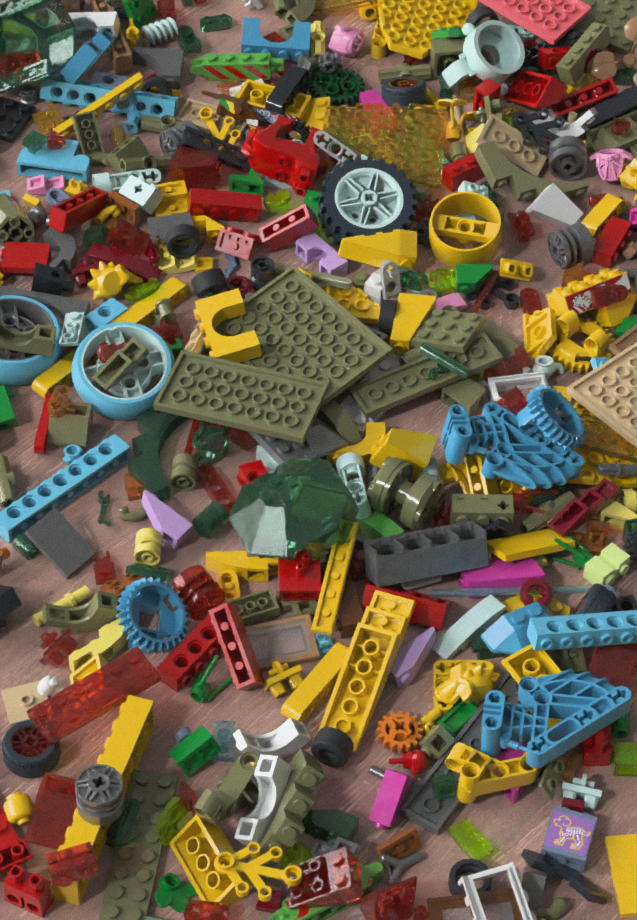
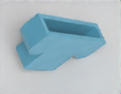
M44 137L39 151L33 147H26L20 151L16 161L18 175L35 177L44 174L45 178L49 179L63 175L65 182H69L74 177L76 181L80 182L82 180L84 184H87L91 173L90 159L86 155L79 154V143L75 140Z

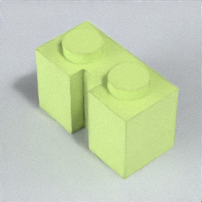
M610 543L601 551L598 557L595 555L585 563L583 577L591 584L599 583L611 586L616 578L620 575H625L629 570L630 555L614 543Z

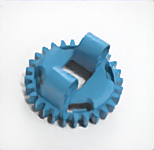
M539 385L529 392L526 399L529 404L516 416L520 432L531 434L533 432L536 433L540 429L545 438L555 445L563 446L565 449L569 448V450L578 448L586 439V426L583 424L584 420L580 418L581 414L577 413L576 408L571 405L567 397H563L561 392L558 393L556 389L546 385ZM558 407L569 421L563 422L555 412V409Z
M152 577L148 579L141 578L139 581L132 582L125 588L126 590L121 592L122 597L117 600L120 604L116 607L121 612L116 617L122 618L118 625H124L125 628L121 632H128L129 634L126 638L129 649L144 653H151L153 650L155 654H158L160 651L165 653L178 646L186 637L185 633L189 630L186 626L190 624V621L186 618L190 616V613L185 612V609L188 608L187 605L182 603L185 598L180 599L178 597L180 591L174 592V585L167 587V581L160 583V578L155 580ZM164 596H169L168 600L173 608H177L175 612L170 611L163 601ZM159 611L158 631L139 626L140 612L155 614Z

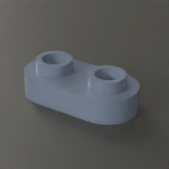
M52 188L46 192V201L51 206L70 198L69 195L59 188Z

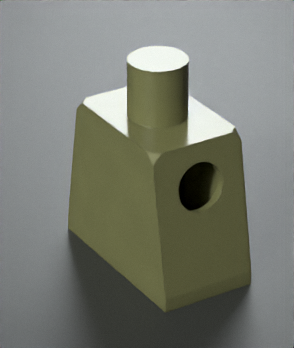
M470 377L460 379L442 388L441 402L448 407L453 404L462 405L467 410L468 416L471 417L484 404L486 398L485 388L488 384L483 378H479L477 381Z

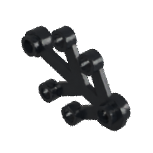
M541 108L539 112L528 115L523 112L514 113L511 122L515 128L520 130L523 145L531 147L534 142L533 136L528 133V128L534 133L539 147L538 152L541 155L548 154L550 147L545 143L543 137L551 141L560 137L547 129L562 128L565 119L562 116H557L553 121L540 124L531 122L538 119L546 120L549 116V110L546 108Z
M493 270L491 278L480 287L481 299L479 307L482 310L490 308L489 292L502 300L507 309H515L519 304V296L515 293L505 294L495 288L503 287L505 291H512L515 282L512 279L500 280V276H498L499 271ZM477 292L465 294V298L473 301L476 299Z

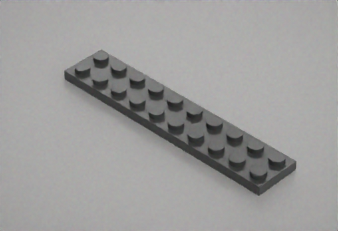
M507 671L493 690L501 691L504 694L505 703L511 702L513 705L522 704L518 700L519 684ZM484 702L456 736L454 743L438 759L400 808L401 815L438 835L462 803L456 795L460 774L450 770L446 766L445 760L456 743L466 744L481 752ZM525 709V713H531L528 709Z

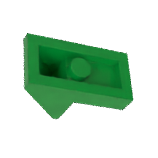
M252 168L249 171L248 177L230 174L229 192L259 194L261 197H264V181Z

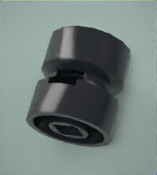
M261 256L252 260L250 280L254 290H260L274 279L275 264L272 259Z

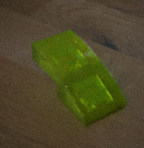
M173 796L165 806L156 824L155 831L164 847L179 833L177 824L187 814L181 798Z
M467 818L447 831L470 859L480 861L494 852V849L482 833L478 834Z

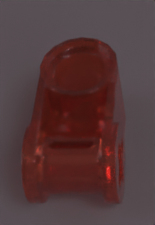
M612 283L589 290L593 309H600L621 302L628 296L627 288L621 284Z

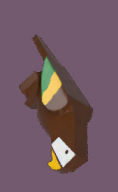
M202 91V94L220 101L217 107V115H221V117L228 115L235 120L244 121L251 127L250 130L256 129L260 125L261 117L248 105L246 100L225 94Z

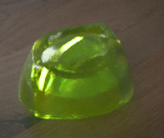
M297 840L293 847L289 846L280 861L282 870L287 866L296 865L301 869L302 875L307 873L313 864V854L310 849Z

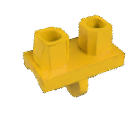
M501 258L498 276L530 282L533 273V263Z
M277 660L272 662V669L267 671L271 678L267 679L266 684L263 685L265 692L270 690L275 699L286 694L287 691L283 685L286 682L290 684L292 690H296L303 681L300 674L303 669L300 664L288 669L287 663L281 665Z

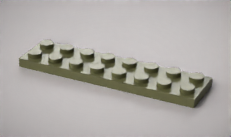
M484 332L476 335L465 353L439 350L470 368V375L503 362V356ZM424 356L349 387L348 391L367 419L463 378Z
M134 770L99 920H144L148 916L178 776Z

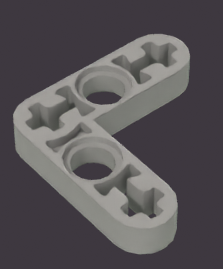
M317 131L314 134V143L337 159V164L341 167L344 160L348 159L342 156L344 152L348 156L353 155L354 161L355 157L359 156L354 150L327 131ZM319 135H325L324 139L331 143L329 145L326 142L320 143ZM334 144H339L341 147V151L338 154L332 151Z
M385 260L380 266L383 299L398 301L399 293H401L399 268L394 261ZM389 265L393 267V269H390V274L392 277H390L389 273L386 271V269L389 268ZM394 282L396 284L395 289L388 291L387 285ZM431 288L403 292L418 295H428L429 293L438 299L437 293Z

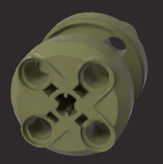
M388 456L377 472L373 482L369 485L366 493L371 508L388 515L395 510L394 503L397 502L403 505L400 514L402 524L414 531L428 529L446 498L447 493L442 479L433 474L424 473L412 484L410 482L413 475V466L400 457L392 458Z

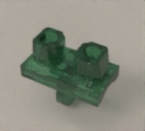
M403 265L398 266L401 287L422 291V285L428 284L427 273Z

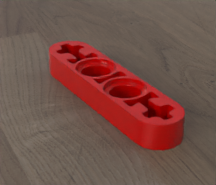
M46 394L34 441L35 454L45 455L48 445L49 416L53 400H57V394Z

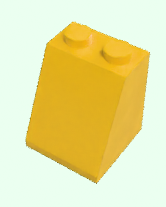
M391 428L387 434L383 433L378 444L375 443L369 452L371 454L369 463L381 468L388 456L392 458L400 457L413 466V475L410 482L412 483L428 466L437 436Z

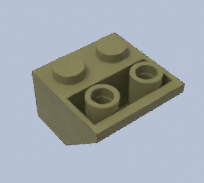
M53 400L49 416L47 444L58 446L75 444L86 449L93 423L92 404Z

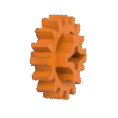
M398 710L397 714L390 711L389 717L383 715L382 721H378L376 736H378V743H383V749L389 747L390 753L398 750L399 755H401L402 750L409 752L411 747L417 749L418 743L422 740L424 729L421 728L422 722L417 721L416 715L409 716V711L405 715L402 714L401 710Z

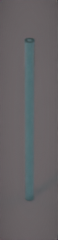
M592 585L551 586L553 594H586ZM521 587L430 589V597L489 596L490 594L492 596L520 595ZM536 587L534 593H530V595H539L537 591L538 587Z

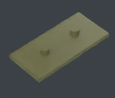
M490 318L486 320L478 334L484 332L503 356V362L492 366V368L501 376L523 374V367L531 368L535 363L534 359Z

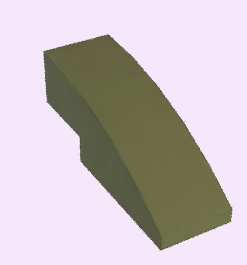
M132 337L121 350L118 349L107 360L92 379L107 391L133 371L150 353L147 348Z

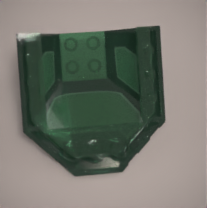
M4 0L0 2V94L52 74L66 65L76 54V26L61 0Z

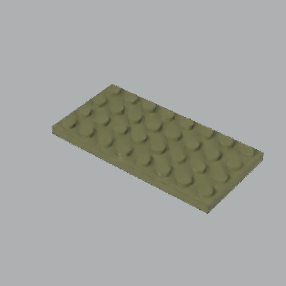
M181 350L153 403L154 410L303 444L327 394L329 383Z

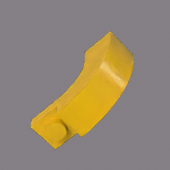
M366 422L365 438L358 444L347 446L328 454L327 465H336L337 459L348 452L360 454L365 467L371 465L369 463L371 458L369 452L375 443L378 444L381 436L386 432L385 422Z

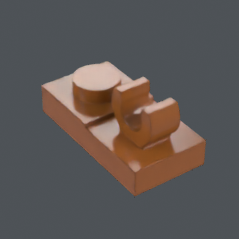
M578 532L570 533L583 547L590 550V554L593 556H599L605 548L606 537H604V534L595 536L592 532L589 535Z
M411 826L406 830H402L400 834L392 836V838L378 845L375 849L380 861L382 854L403 859L422 848L416 828Z

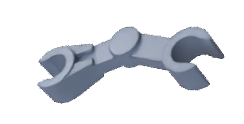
M225 253V258L228 259L229 264L223 270L226 279L231 277L233 271L237 269V264L235 263L237 256Z

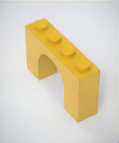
M239 288L195 301L196 309L193 310L196 321L200 320L201 322L198 324L201 335L205 334L206 336L203 339L206 348L211 349L209 352L210 357L241 363L262 356L255 330L236 336H222L215 332L216 327L221 322L246 314Z

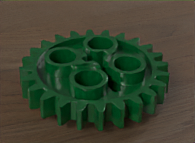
M340 66L339 69H335L332 73H323L322 69H320V73L315 72V76L311 77L309 92H311V96L314 98L330 96L332 101L331 107L334 108L337 105L338 108H341V105H354V101L359 102V94L364 92L365 82H363V78H360V74H355L354 70L349 72V68L342 70V66Z

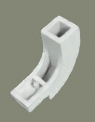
M593 107L577 121L565 122L562 128L547 130L560 137H578L589 130L586 124L589 125L595 120L594 115L598 112ZM549 108V116L546 120L538 119L533 122L540 124L553 121L557 116Z
M289 718L279 728L267 734L254 735L238 729L233 734L239 751L242 753L246 751L254 752L258 758L260 754L279 756L280 758L287 757L311 740L304 723Z

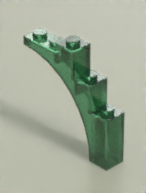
M153 408L137 416V430L142 435L132 439L133 453L137 457L128 462V475L142 492L146 489L151 494H155L160 501H164L170 498V484L163 475L159 464L160 452L171 433L190 418L162 411L157 413Z

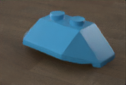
M534 602L502 615L481 635V639L492 653L501 652L512 655L531 644L526 634L530 618L555 615L549 607L539 602Z

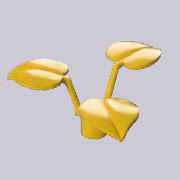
M460 98L452 100L440 99L438 100L439 106H450L451 121L447 122L446 125L441 108L420 105L412 109L414 116L438 112L444 132H446L447 141L459 140L463 121L476 120L475 113L477 112L470 111L462 114L458 125V122L454 121V106L467 105V100Z

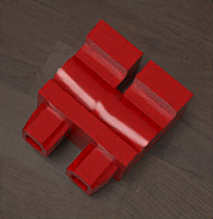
M17 864L13 865L3 881L5 901L20 908H23L25 905L26 911L42 918L54 902V895L51 894L49 888L51 885L50 881L37 873L33 874L24 870L23 867Z

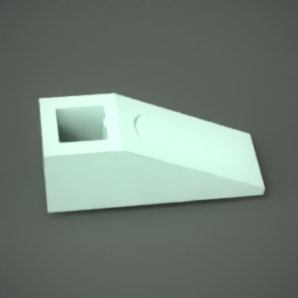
M84 312L65 314L58 344L59 347L78 346L86 338L88 330Z

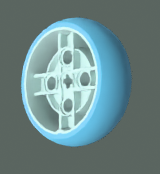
M115 322L95 329L80 343L72 362V379L78 395L84 403L92 404L93 411L112 419L132 420L144 417L155 411L153 403L175 363V359L165 340L152 329L132 322ZM134 337L147 348L150 354L125 378L106 391L92 377L118 349L121 350ZM105 348L99 356L96 365L86 367L90 358ZM163 374L159 383L153 389L143 394L152 376ZM100 389H103V390H104L106 393H108L109 395H107V394H105V393H103V392H101V391H99V390H100Z

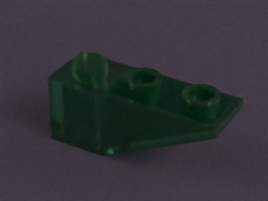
M309 810L302 820L305 828L304 833L309 834L314 839L318 838L333 845L337 837L352 842L359 830V818L341 810Z

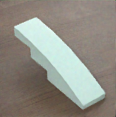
M490 594L453 624L435 642L432 651L443 660H450L460 649L464 650L476 636L479 638L506 609V606Z

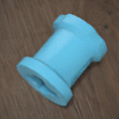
M130 111L127 115V121L123 125L124 130L129 134L137 133L138 125L142 122V115L137 111Z

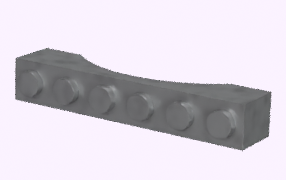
M0 285V296L16 295L34 299L51 310L62 323H64L66 313L84 312L85 316H87L90 312V301Z

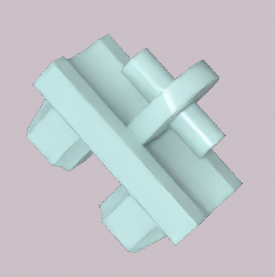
M583 773L582 779L573 777V784L563 782L561 790L563 797L576 799V797L583 798L585 802L584 810L594 812L597 803L601 800L602 790L593 789L595 782L587 780V773Z

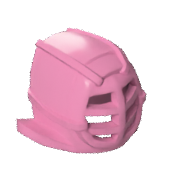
M338 24L335 27V31H333L328 48L341 56L355 57L362 47L365 34L357 28Z
M611 148L592 154L588 158V162L596 159V167L603 181L620 180L619 176L625 170L627 159L633 160L634 157L626 150Z

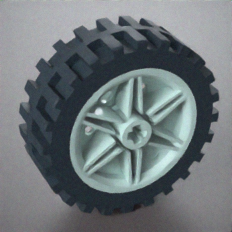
M361 156L355 157L353 162H350L349 159L344 160L342 167L337 164L333 169V173L329 172L327 174L326 180L323 181L317 215L320 218V227L326 228L325 235L327 238H333L335 246L341 244L342 238L370 236L376 235L378 232H393L396 229L411 231L417 208V200H415L417 193L416 189H411L413 184L411 179H405L406 173L403 170L400 172L396 170L397 165L394 163L388 165L385 163V159L380 158V161L373 160V156H368L366 160H361Z

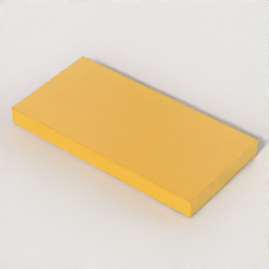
M551 529L488 540L487 550L503 561L510 562L567 550L554 541L555 537L572 548H575V541L567 536L562 538Z
M637 834L605 836L604 843L620 918L637 917Z

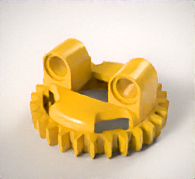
M570 310L556 320L557 339L546 353L553 358L554 362L562 364L564 371L571 369V373L578 371L579 374L581 371H585L586 374L590 370L593 371L591 362H575V358L579 356H588L592 359L594 357L613 358L614 354L608 347L615 339L612 338V333H608V328L603 329V324L598 325L597 321L591 322L590 319H587L586 322L582 318L579 320L577 314ZM575 333L589 335L585 339L584 348L569 338Z

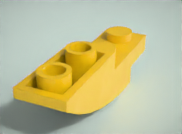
M247 551L206 552V568L217 574L225 569L234 571L237 574L238 580L268 582V576L278 575V556L247 557Z

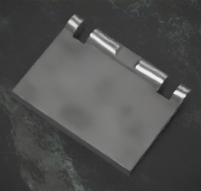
M190 212L147 218L153 244L157 243L156 238H160L161 243L166 242V233L175 225L189 224L194 226ZM181 237L175 241L187 240L188 237Z

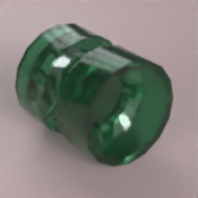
M213 501L192 520V524L200 536L211 539L219 529L223 528L230 521V514L222 504Z

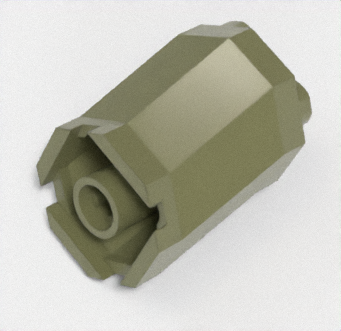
M6 193L0 194V244L5 247L6 241L32 243L35 239L32 220L17 205L15 200Z

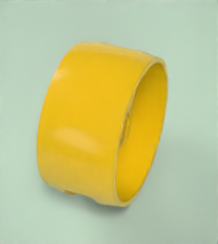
M457 192L444 197L436 204L429 220V242L434 255L442 264L452 269H455L456 264H488L498 253L502 240V220L497 207L490 199L474 192ZM463 213L475 214L489 222L455 217L453 215ZM437 236L454 238L463 244H468L472 241L485 244L473 249H458L445 244Z

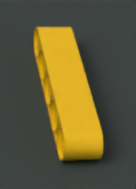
M340 642L335 643L285 701L281 708V715L288 719L292 718L304 722L335 686L349 647Z

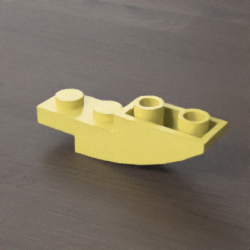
M118 618L110 624H105L99 629L98 639L92 640L85 647L75 650L69 655V667L72 672H75L97 653L101 654L108 662L128 642L126 638L129 634L128 632H121L125 628L124 625H118L122 618Z

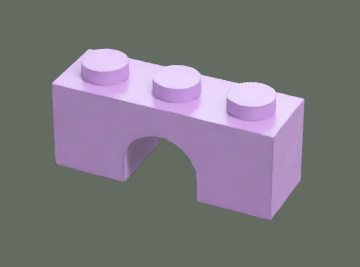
M313 231L296 240L295 254L308 264L311 261L319 260V272L341 277L347 275V259L339 257L338 252Z

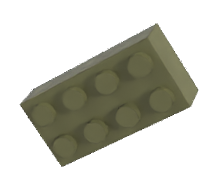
M94 110L72 115L71 118L79 143L80 153L89 158L104 154L105 151Z
M270 588L222 602V604L227 602L237 605L244 626L279 616L280 607Z

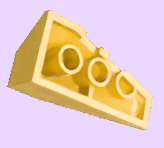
M396 229L388 233L378 232L376 235L342 238L338 256L380 267L385 260H392L398 265L399 272L412 274L417 258V232ZM389 265L387 270L393 269V267Z

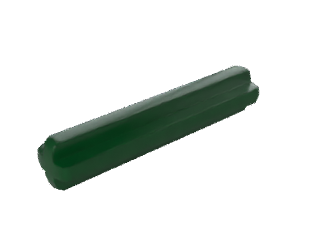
M423 343L420 346L419 352L464 379L469 377L471 373L470 368L427 343Z

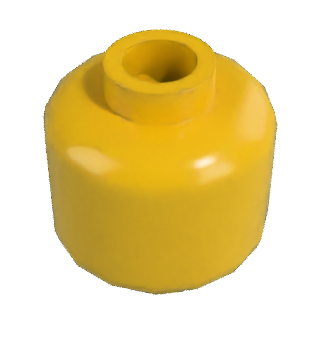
M360 0L358 11L362 19L373 21L379 16L377 0Z
M23 792L9 795L3 805L8 821L11 824H18L19 827L30 824L31 819L36 814L31 797L28 794H23Z

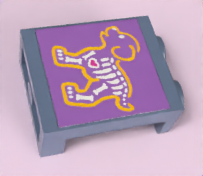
M554 805L541 854L568 866L574 871L583 873L598 817Z

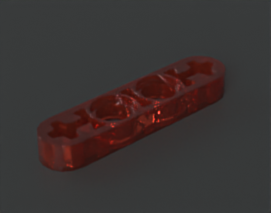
M211 465L199 467L198 480L225 522L229 525L241 523L242 509L216 469ZM214 485L221 487L219 490L211 489ZM222 499H227L230 502L227 504H222L219 501Z

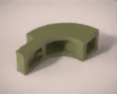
M332 401L319 409L316 418L326 422L348 443V446L362 441L352 418L337 402Z

